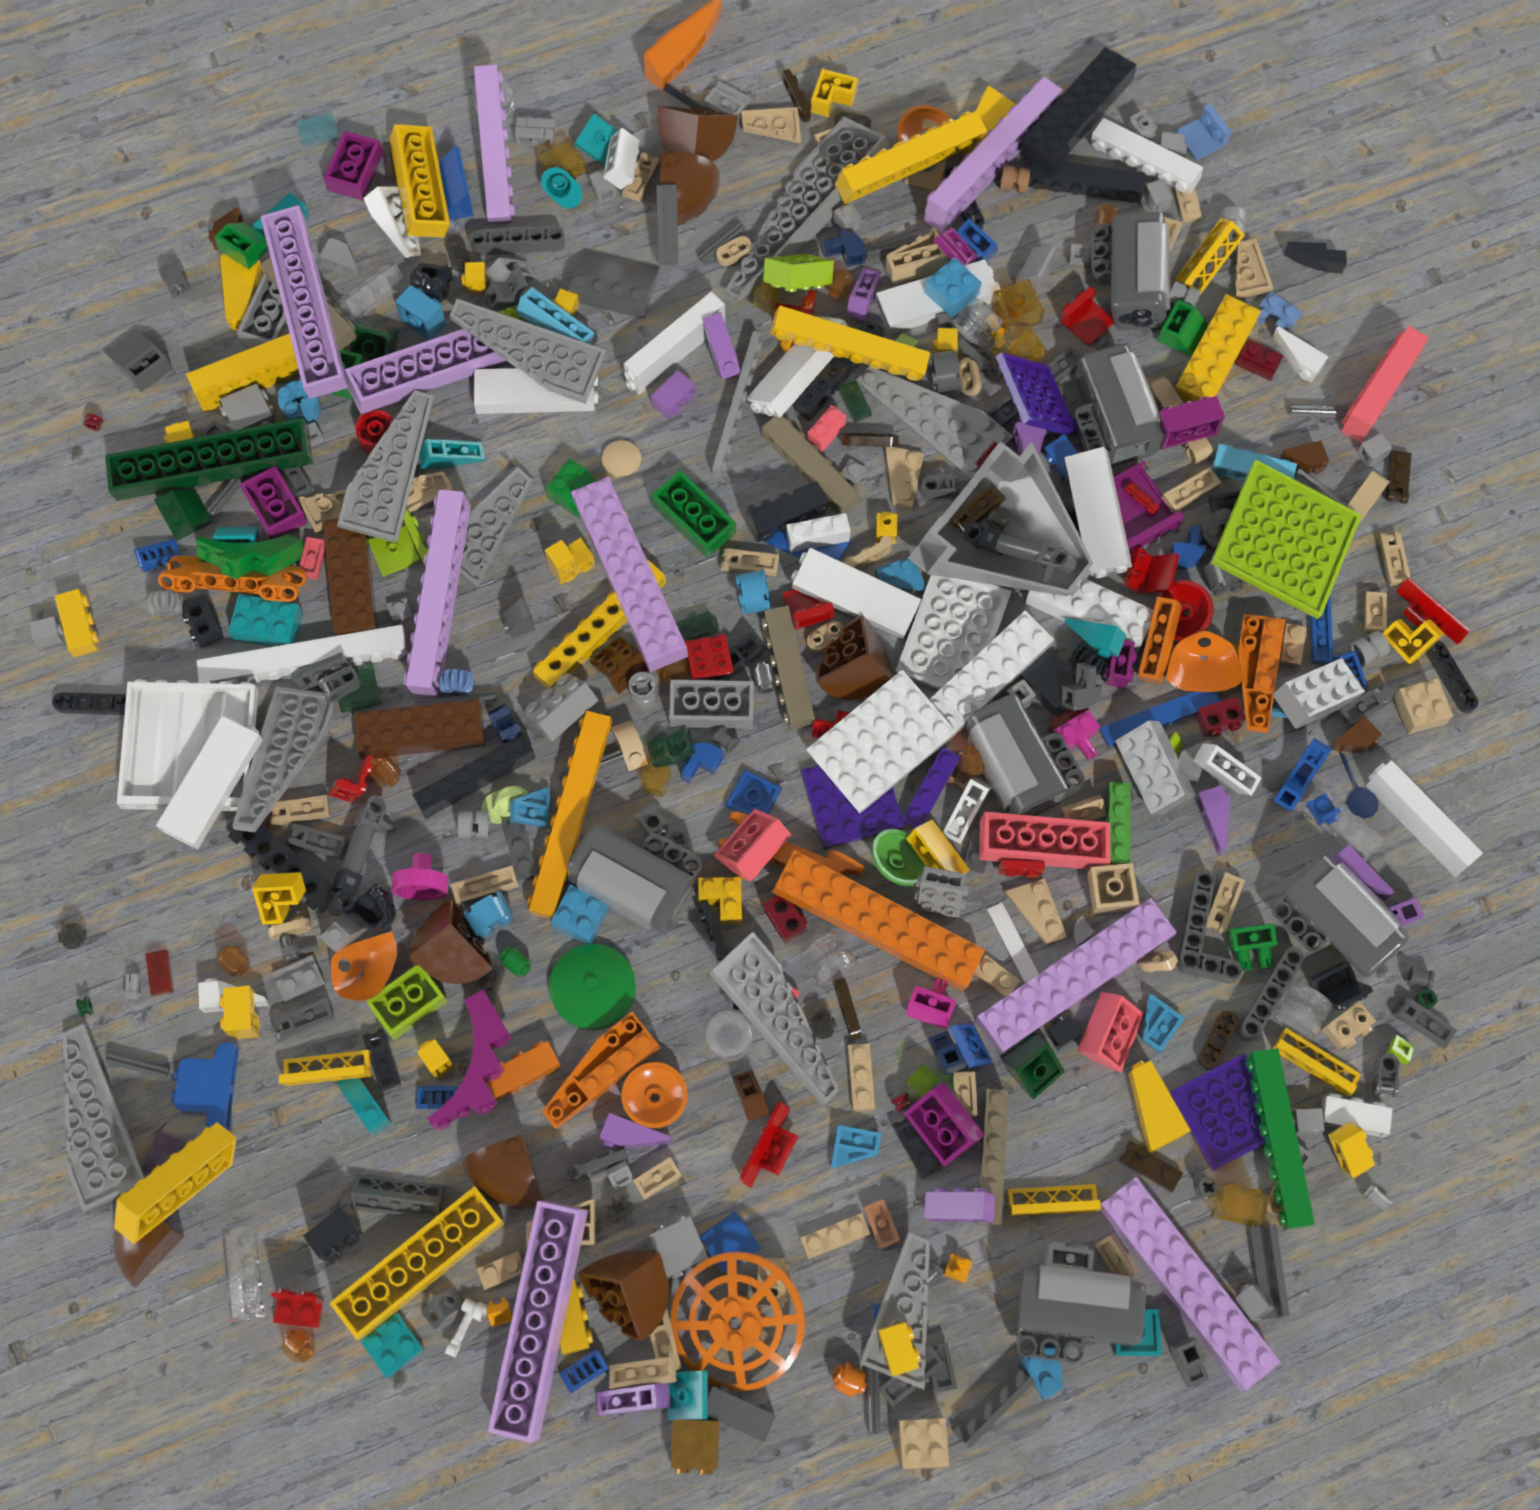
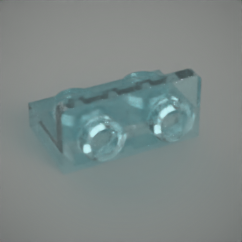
M333 113L296 122L302 145L314 144L315 142L339 137Z

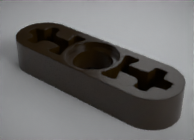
M842 433L841 444L845 446L897 447L899 446V435Z
M844 977L834 980L851 1040L861 1038V1028L846 979Z
M1223 1011L1217 1017L1198 1056V1062L1202 1068L1212 1069L1219 1063L1238 1023V1018L1232 1011ZM1228 1016L1232 1024H1229L1223 1031L1221 1030L1224 1025L1222 1018L1225 1019ZM1213 1035H1221L1224 1039L1223 1045H1215L1212 1041ZM1211 1049L1216 1050L1211 1057L1214 1062L1211 1061L1207 1064L1205 1062L1206 1058L1203 1056H1207Z

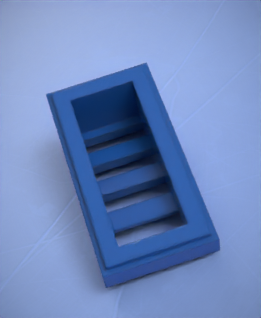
M175 539L133 550L143 572L167 564L174 556H181ZM171 547L174 554H169L167 548ZM163 550L165 556H162V557H161V554H160L159 551ZM155 553L157 558L153 559L152 554Z
M1356 650L1333 657L1334 661L1340 658L1343 660L1349 659L1350 663L1346 665L1348 667L1353 666L1354 670L1351 672L1353 675H1357V681L1360 682L1364 690L1369 689Z
M459 1086L417 1087L416 1109L439 1110L444 1105V1092H447V1102L455 1094ZM426 1092H429L428 1104H425ZM435 1092H437V1104H434Z
M597 1348L559 1373L571 1394L608 1371L609 1367ZM594 1357L600 1366L599 1370H596L591 1361ZM586 1362L593 1372L591 1375L587 1373L583 1366ZM578 1367L585 1377L582 1381L575 1370ZM570 1372L573 1374L575 1380L577 1381L576 1385L572 1384L570 1378L567 1375Z

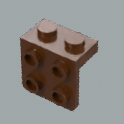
M622 637L613 640L590 659L591 665L607 677L614 691L618 694L629 687V681L634 674L649 671L642 653Z

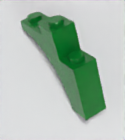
M289 534L253 543H228L205 537L196 539L197 557L221 567L222 574L234 579H238L253 570L271 576L300 560L303 553L302 539Z

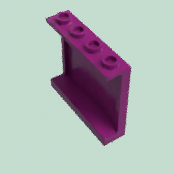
M1145 461L1138 464L1137 462L1133 463L1126 471L1122 473L1117 472L1113 475L1129 554L1132 553L1134 547H1143L1181 526L1184 519L1180 511L1172 513L1161 498L1163 496L1144 469ZM1133 482L1138 486V490L1141 489L1152 499L1151 502L1155 501L1159 505V509L1155 514L1151 515L1146 511V507L1143 508L1132 498L1133 495H1128L1124 489L1129 483Z

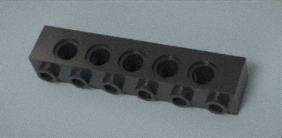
M869 318L858 329L883 337L884 329ZM834 356L795 400L794 411L810 422L862 363H854L849 358Z
M234 819L226 829L230 833L228 837L235 844L240 842L244 845L245 848L243 850L252 858L254 856L260 859L258 863L267 871L271 869L276 874L301 872L306 889L303 895L306 899L304 903L313 911L317 908L322 913L326 909L327 899L335 894L330 891L332 885L262 825L255 832L234 830ZM249 833H255L251 840H246V836ZM264 846H270L268 852L261 853ZM286 859L284 865L276 866L278 860ZM311 885L317 886L314 892L307 893V889Z

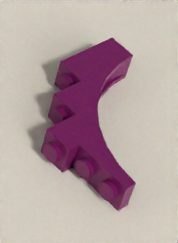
M484 990L464 1000L471 1015L474 1029V1049L471 1063L463 1082L455 1094L442 1108L427 1118L435 1131L444 1130L457 1118L461 1119L468 1116L472 1109L479 1116L491 1112L494 1106L497 1105L486 1082L496 1080L504 1072L493 1049L505 1046L508 1040L511 1039V1036Z

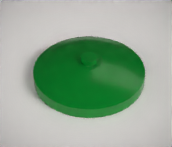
M585 944L573 948L559 959L550 976L549 992L555 1010L567 1023L585 1030H599L615 1024L629 1011L635 997L636 983L633 970L622 954L605 945Z

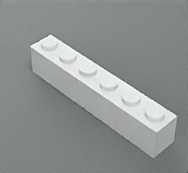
M1105 118L1102 119L1092 133L1091 146L1096 150L1102 151L1112 158L1118 159L1128 166L1146 173V175H1150L1158 180L1165 179L1166 184L1180 192H1186L1190 195L1201 179L1202 166Z

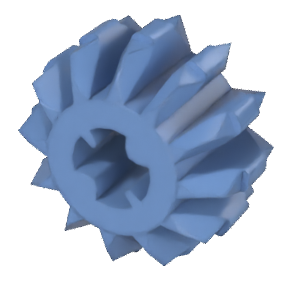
M461 669L442 671L439 677L440 691L452 695L472 693L474 687L473 674Z

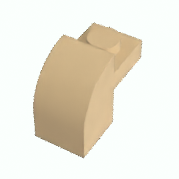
M629 720L611 727L627 770L632 771L647 765L648 762L643 751V745L633 723Z

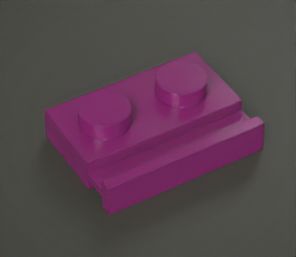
M953 227L933 240L950 260L955 257L963 266L968 265L977 258L976 253Z

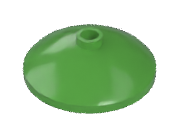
M887 829L880 832L872 842L871 855L874 864L888 880L903 886L916 885L918 875H923L924 866L926 867V865L906 840L910 834L898 829Z

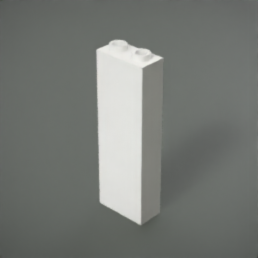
M986 260L966 265L965 267L982 282L980 295L970 303L977 302L979 305L997 302L1000 286L998 282L994 281L993 270L991 266L987 265ZM931 276L876 293L875 304L888 335L936 321V314L944 312L941 307L925 294L926 281Z
M711 291L624 363L626 386L631 391L634 390L640 395L707 339L702 320L703 317L721 312L725 322V304Z
M818 316V318L847 326L846 322L842 319ZM794 343L748 395L747 400L751 404V409L756 413L781 417L834 356L826 351L818 352L813 347L799 346Z
M518 368L474 369L476 414L595 411V403H598V391H594V386H598V375L588 400L584 404L546 390Z
M1105 447L1065 457L1081 539L1093 562V565L1089 568L1092 571L1090 575L1092 577L1095 576V578H1103L1110 572H1126L1127 568L1132 567L1108 451Z
M809 548L808 553L803 552L799 561L802 565L799 571H794L790 580L793 582V589L821 602H832L834 608L855 618L863 614L871 625L898 638H904L919 606L920 598L812 548Z
M221 716L156 826L161 832L197 850L199 849L263 741L257 729L251 726L246 728L240 725L241 722L231 716L229 718Z
M1392 760L1387 765L1384 763L1380 764L1368 777L1370 782L1366 787L1376 795L1455 878L1483 854Z

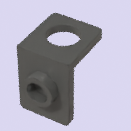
M450 1287L433 1298L422 1311V1315L434 1329H437L446 1317L462 1307L464 1300L454 1287ZM430 1310L437 1314V1320L431 1317Z

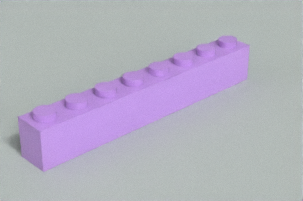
M497 65L474 66L487 219L489 224L512 222L515 208L514 204H510V197L513 196V187L509 185L508 178L512 177L511 166H507L510 152L509 147H505V140H508V130L503 125V121H507L506 109H502L501 103L505 102L504 90H500V83H503L502 71L498 70Z

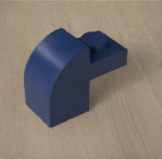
M840 230L839 238H829L823 241L822 252L824 258L843 254L846 267L865 263V247L862 239L856 233Z
M505 703L487 712L503 744L522 734L521 728Z
M948 1030L928 1038V1043L936 1058V1063L944 1076L965 1068L966 1061L957 1043L953 1042Z

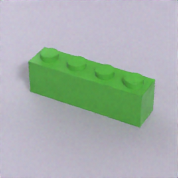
M1109 782L1106 788V822L1110 823L1109 865L1131 863V783Z

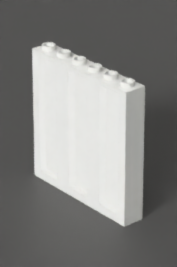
M142 679L128 682L117 805L121 809L166 810L221 716L226 718L231 716L241 722L240 725L246 728L251 726L256 729L257 687L251 682L232 684L228 681H220L219 684H211L208 681L190 683L185 680H179L177 683H168L166 680L147 682ZM253 758L221 811H237Z

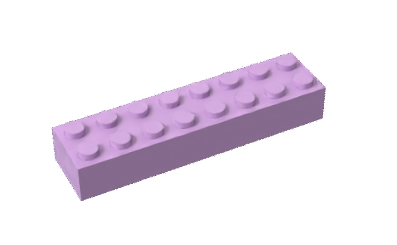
M461 329L345 369L348 390L360 413L363 414L409 398L414 390L423 393L474 375V369H492L506 364L507 360L465 329Z

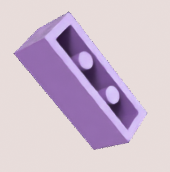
M935 1188L934 1192H926L924 1219L933 1222L994 1223L995 1195L987 1193V1189L974 1188V1192H967V1189L954 1188V1192H948V1189Z

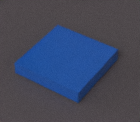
M744 770L725 806L735 812L748 815L754 809L769 814L782 788Z
M974 1023L958 1024L949 1028L969 1068L987 1065L992 1062Z
M736 1211L699 1236L712 1257L727 1252H748L754 1254L761 1249ZM737 1260V1265H739L744 1260ZM727 1261L716 1263L723 1274H726Z

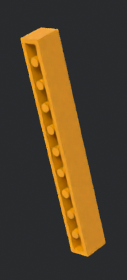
M586 711L585 717L582 716L580 719L579 728L581 732L574 740L573 748H576L574 756L570 755L567 767L570 770L568 776L565 775L562 781L563 794L557 798L556 807H558L556 815L552 816L550 827H553L551 835L546 837L544 846L547 849L545 855H541L539 861L541 870L539 875H535L533 887H535L534 894L529 896L527 907L532 915L552 920L561 903L568 879L567 865L577 848L611 729L612 719L610 716Z

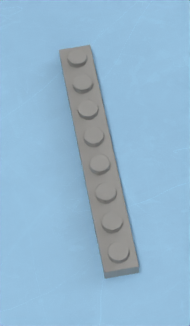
M752 332L713 464L714 478L721 479L722 472L726 473L727 455L732 453L733 443L731 442L732 438H736L738 433L737 421H741L743 416L742 404L747 402L749 393L747 392V387L751 386L754 375L752 370L756 369L758 365V357L756 356L763 348L761 332Z

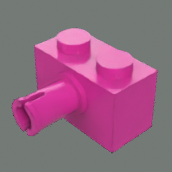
M1089 710L1054 729L1053 733L1060 734L1070 750L1078 746L1087 761L1091 760V757L1094 758L1098 755V752L1088 739L1097 734L1100 726Z
M935 979L931 991L915 986L908 1004L906 1016L947 1030L957 1001L944 996L948 983L943 980L940 986L941 979Z

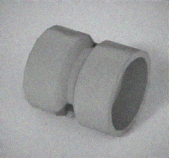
M1227 207L1223 209L1221 218L1232 220L1245 233L1246 211L1240 207ZM1233 230L1229 234V242L1233 241L1237 236Z
M1175 281L1170 292V307H1174L1178 299L1195 307L1201 290L1193 287L1186 288V284Z
M1375 631L1367 635L1365 639L1361 638L1350 644V650H1356L1362 667L1374 662L1375 657L1380 659L1390 653L1389 643L1380 631Z
M639 672L631 677L629 691L632 702L639 707H647L655 701L657 696L656 682L650 674Z
M459 811V838H472L473 835H476L477 838H490L491 820L489 811H477L476 814H473L472 811Z

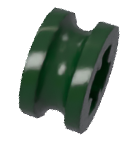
M1430 989L1420 991L1415 998V1002L1427 1010L1434 1007L1438 1000L1436 993ZM1425 995H1428V1000L1431 1001V1003H1423L1424 999L1422 998V996L1424 997Z
M85 996L83 1000L80 998L76 999L77 1009L82 1018L86 1014L93 1015V1006L88 996Z

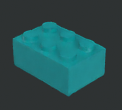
M239 594L228 632L233 641L267 647L292 644L296 642L303 612L298 604L268 601L259 597Z

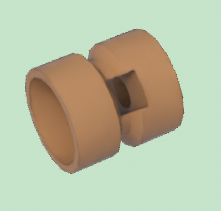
M1004 165L1000 190L1011 191L1015 189L1017 193L1026 194L1030 168L1020 167L1017 170L1014 166Z

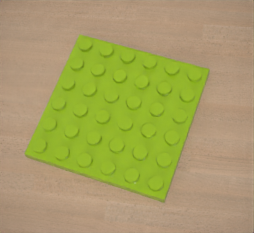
M1255 460L1252 462L1210 563L1319 619L1323 614L1362 515Z

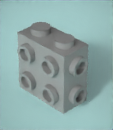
M257 383L220 399L223 405L220 407L224 419L229 418L230 423L227 424L230 431L275 423L273 419L276 416L272 405L267 406L265 401L269 399L265 390H260Z
M924 866L923 875H918L916 887H920L916 889L914 899L918 901L917 910L959 918L960 911L965 910L967 902L966 897L969 890V884L966 883L967 875Z
M685 1215L674 1219V1224L666 1228L665 1225H661L652 1229L653 1233L649 1235L651 1241L647 1242L651 1252L660 1254L667 1279L671 1277L673 1280L685 1276L684 1271L695 1268L698 1264L708 1259L691 1217L686 1218Z

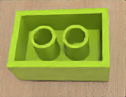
M810 254L765 258L763 282L770 283L771 287L774 288L785 287L786 291L792 292L797 291V288L803 290H810V287L824 288V285L832 284L834 260Z
M415 965L383 988L375 997L365 1002L395 1041L446 1004L447 1000L428 973L420 966Z

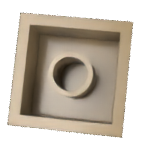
M1439 679L1401 688L1393 697L1408 735L1445 725L1453 717Z
M1133 863L1098 866L1089 869L1087 877L1093 915L1127 912L1139 906Z
M946 1418L898 1421L901 1470L949 1467Z

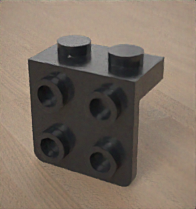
M1347 960L1309 978L1318 1002L1337 1010L1346 1009L1350 1003L1364 1000L1368 997V994L1373 992L1371 986L1357 981L1352 966Z

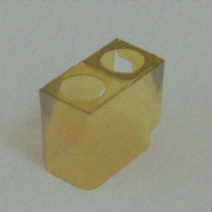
M570 140L538 156L539 165L543 173L549 168L558 167L567 171L575 179L586 172V161Z

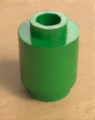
M509 946L499 957L502 965L516 977L521 975L524 977L532 968L530 966L531 960L517 948Z

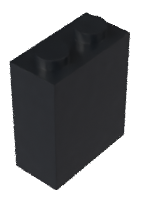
M1049 648L1020 674L1018 682L1024 679L1036 694L1035 698L1054 715L1058 710L1062 712L1066 709V707L1062 706L1063 685L1075 684L1076 673Z

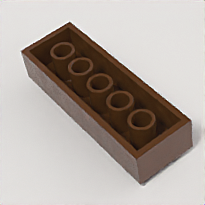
M339 518L323 520L334 635L339 636L378 629L368 535L337 527Z
M480 699L354 712L357 753L361 760L367 755L372 756V758L486 746L483 708Z

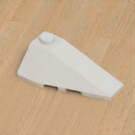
M376 187L364 197L371 216L405 258L421 257L418 236H407L398 187Z

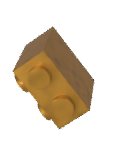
M673 1419L671 1468H676L675 1473L689 1474V1469H699V1474L712 1475L713 1470H717L719 1421Z

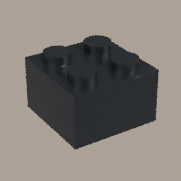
M339 1207L303 1235V1237L318 1258L325 1262L329 1260L332 1262L341 1256V1251L345 1247L355 1245L360 1240L359 1236L363 1233L349 1214Z

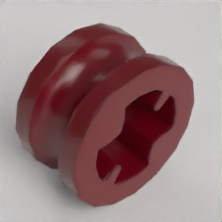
M91 413L86 414L85 418L87 420H84L83 425L88 429L100 431V424H103L104 421L103 418Z
M908 1092L891 1101L896 1106V1112L913 1103L912 1100L908 1099Z

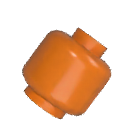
M850 1362L843 1365L839 1364L832 1374L834 1388L848 1397H854L858 1393L862 1394L867 1386L865 1372Z

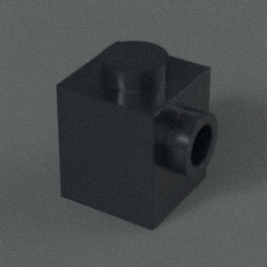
M1069 1015L1065 1019L1061 1016L1052 1022L1053 1026L1046 1032L1052 1044L1059 1051L1078 1039L1082 1034V1028L1076 1019H1072Z

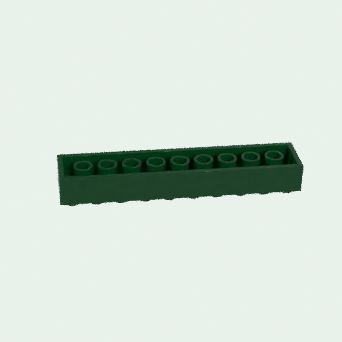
M303 418L105 455L108 491L116 501L257 475L274 466L279 471L314 464L309 427Z

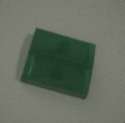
M373 663L354 668L361 679V686L358 690L338 700L341 714L382 704ZM349 677L346 682L351 681L353 677Z
M685 725L670 736L661 732L647 742L651 762L655 768L677 763L696 753L690 730Z

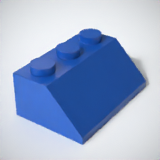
M455 146L439 160L444 195L447 199L446 206L451 220L474 216L459 146Z

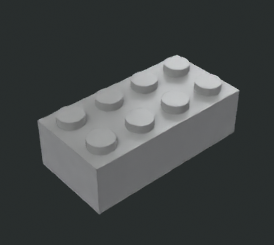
M264 274L237 331L241 345L250 348L289 333L280 292Z
M1340 658L1285 682L1273 694V697L1295 729L1339 710V708L1360 697L1365 691L1344 660Z
M671 680L670 727L721 728L725 726L726 728L753 729L754 681Z
M1147 721L1115 740L1151 815H1162L1196 796L1160 721Z

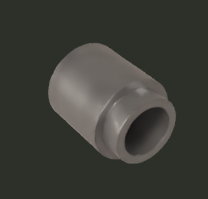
M767 662L755 664L752 673L756 689L760 694L773 692L776 682L772 665L767 664Z

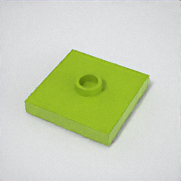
M406 525L401 527L397 543L376 537L368 540L383 577L420 563Z

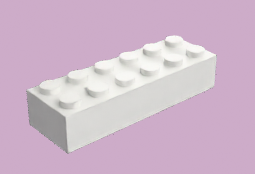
M1087 579L1079 581L1077 585L1080 588L1073 596L1070 594L1063 596L1030 590L1025 604L1062 621H1065L1067 618L1118 626L1126 633L1125 640L1135 642L1134 651H1137V653L1150 628L1154 610Z

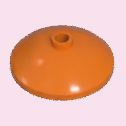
M921 105L911 108L899 120L897 126L898 142L903 141L905 143L910 141L909 139L912 136L920 134L923 130H928V128H922L924 119L933 120L941 127L950 118L944 111L934 106Z
M650 1062L638 1066L627 1076L622 1087L621 1097L624 1110L631 1120L647 1128L657 1129L672 1124L681 1116L687 1104L688 1094L685 1081L676 1069L664 1063ZM657 1094L659 1096V1100L655 1102L652 1101V1095Z

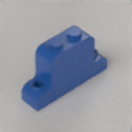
M221 1043L216 1048L213 1059L186 1058L180 1062L179 1068H176L174 1079L177 1082L176 1090L172 1092V1103H174L179 1111L188 1115H207V1127H211L217 1122L229 1131L239 1046L235 1043Z

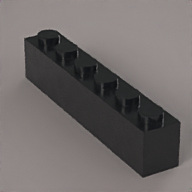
M1031 161L1028 187L1036 190L1044 189L1053 192L1071 193L1073 195H1087L1093 198L1102 197L1110 200L1140 203L1144 192L1146 173L1062 161L1051 172Z
M521 734L412 794L424 818L427 819L536 758L534 750L525 735Z

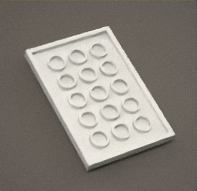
M931 575L897 665L895 675L903 669L912 681L940 690L995 639L1012 591L993 584Z
M902 669L806 750L855 809L861 813L957 732Z

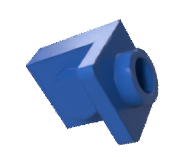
M1326 793L1306 804L1319 826L1325 823L1330 825L1339 819L1338 815L1342 812L1340 807L1337 809L1334 807Z

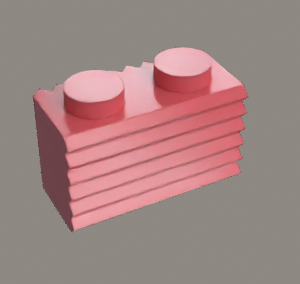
M831 405L830 408H827L825 414H822V417L815 422V425L810 428L807 434V441L810 444H814L818 448L819 453H822L846 426L847 416Z

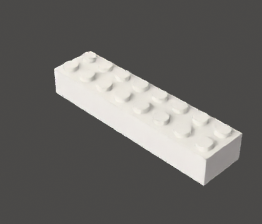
M1025 610L929 701L956 730L957 733L955 735H957L966 726L968 718L973 711L990 704L1023 671L1052 646L1054 639ZM951 737L947 742H945L941 747H939V748H938L935 752H933L931 755L934 756V755H935L939 750H941V748L944 747L953 737Z

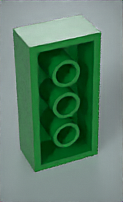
M681 470L651 495L652 506L706 558H709L736 534V522Z

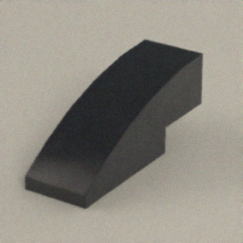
M1288 242L1284 250V256L1301 265L1319 271L1342 274L1347 265L1346 250H1327V243Z
M750 632L736 646L732 645L729 648L733 673L708 679L710 681L730 680L766 652L767 648Z

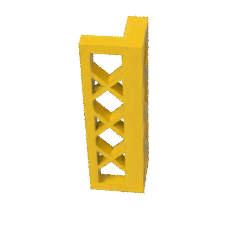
M1220 218L1174 281L1186 284L1187 288H1195L1192 283L1197 277H1200V285L1197 289L1201 290V294L1245 234L1232 220ZM1233 230L1237 236L1233 241L1229 242V234ZM1224 246L1222 256L1217 257L1218 248ZM1212 261V269L1210 272L1205 273L1206 264Z
M1284 1028L1273 1049H1279L1280 1056L1346 1097L1354 1093L1357 1088L1356 1084L1362 1074L1288 1028ZM1286 1035L1294 1039L1296 1048L1284 1041ZM1307 1048L1312 1050L1315 1059L1309 1057L1301 1050ZM1328 1060L1331 1062L1334 1071L1322 1065L1320 1061ZM1347 1072L1354 1076V1078L1350 1082L1340 1076L1339 1073Z
M361 1050L283 1059L284 1074L279 1075V1084L294 1086L371 1077L370 1051ZM357 1056H364V1065L353 1066L351 1063ZM340 1058L345 1062L342 1068L332 1069L330 1067L335 1059ZM314 1061H320L324 1065L321 1070L311 1071L309 1069ZM298 1063L303 1067L299 1073H290V1064Z
M1096 1184L1007 1190L1010 1217L1098 1212L1101 1209L1100 1200L1097 1199ZM1082 1190H1091L1092 1200L1082 1201L1077 1196ZM1060 1191H1066L1072 1196V1199L1069 1202H1059L1055 1197ZM1044 1192L1050 1200L1047 1203H1037L1033 1198L1037 1193ZM1013 1194H1022L1028 1201L1026 1204L1014 1205Z

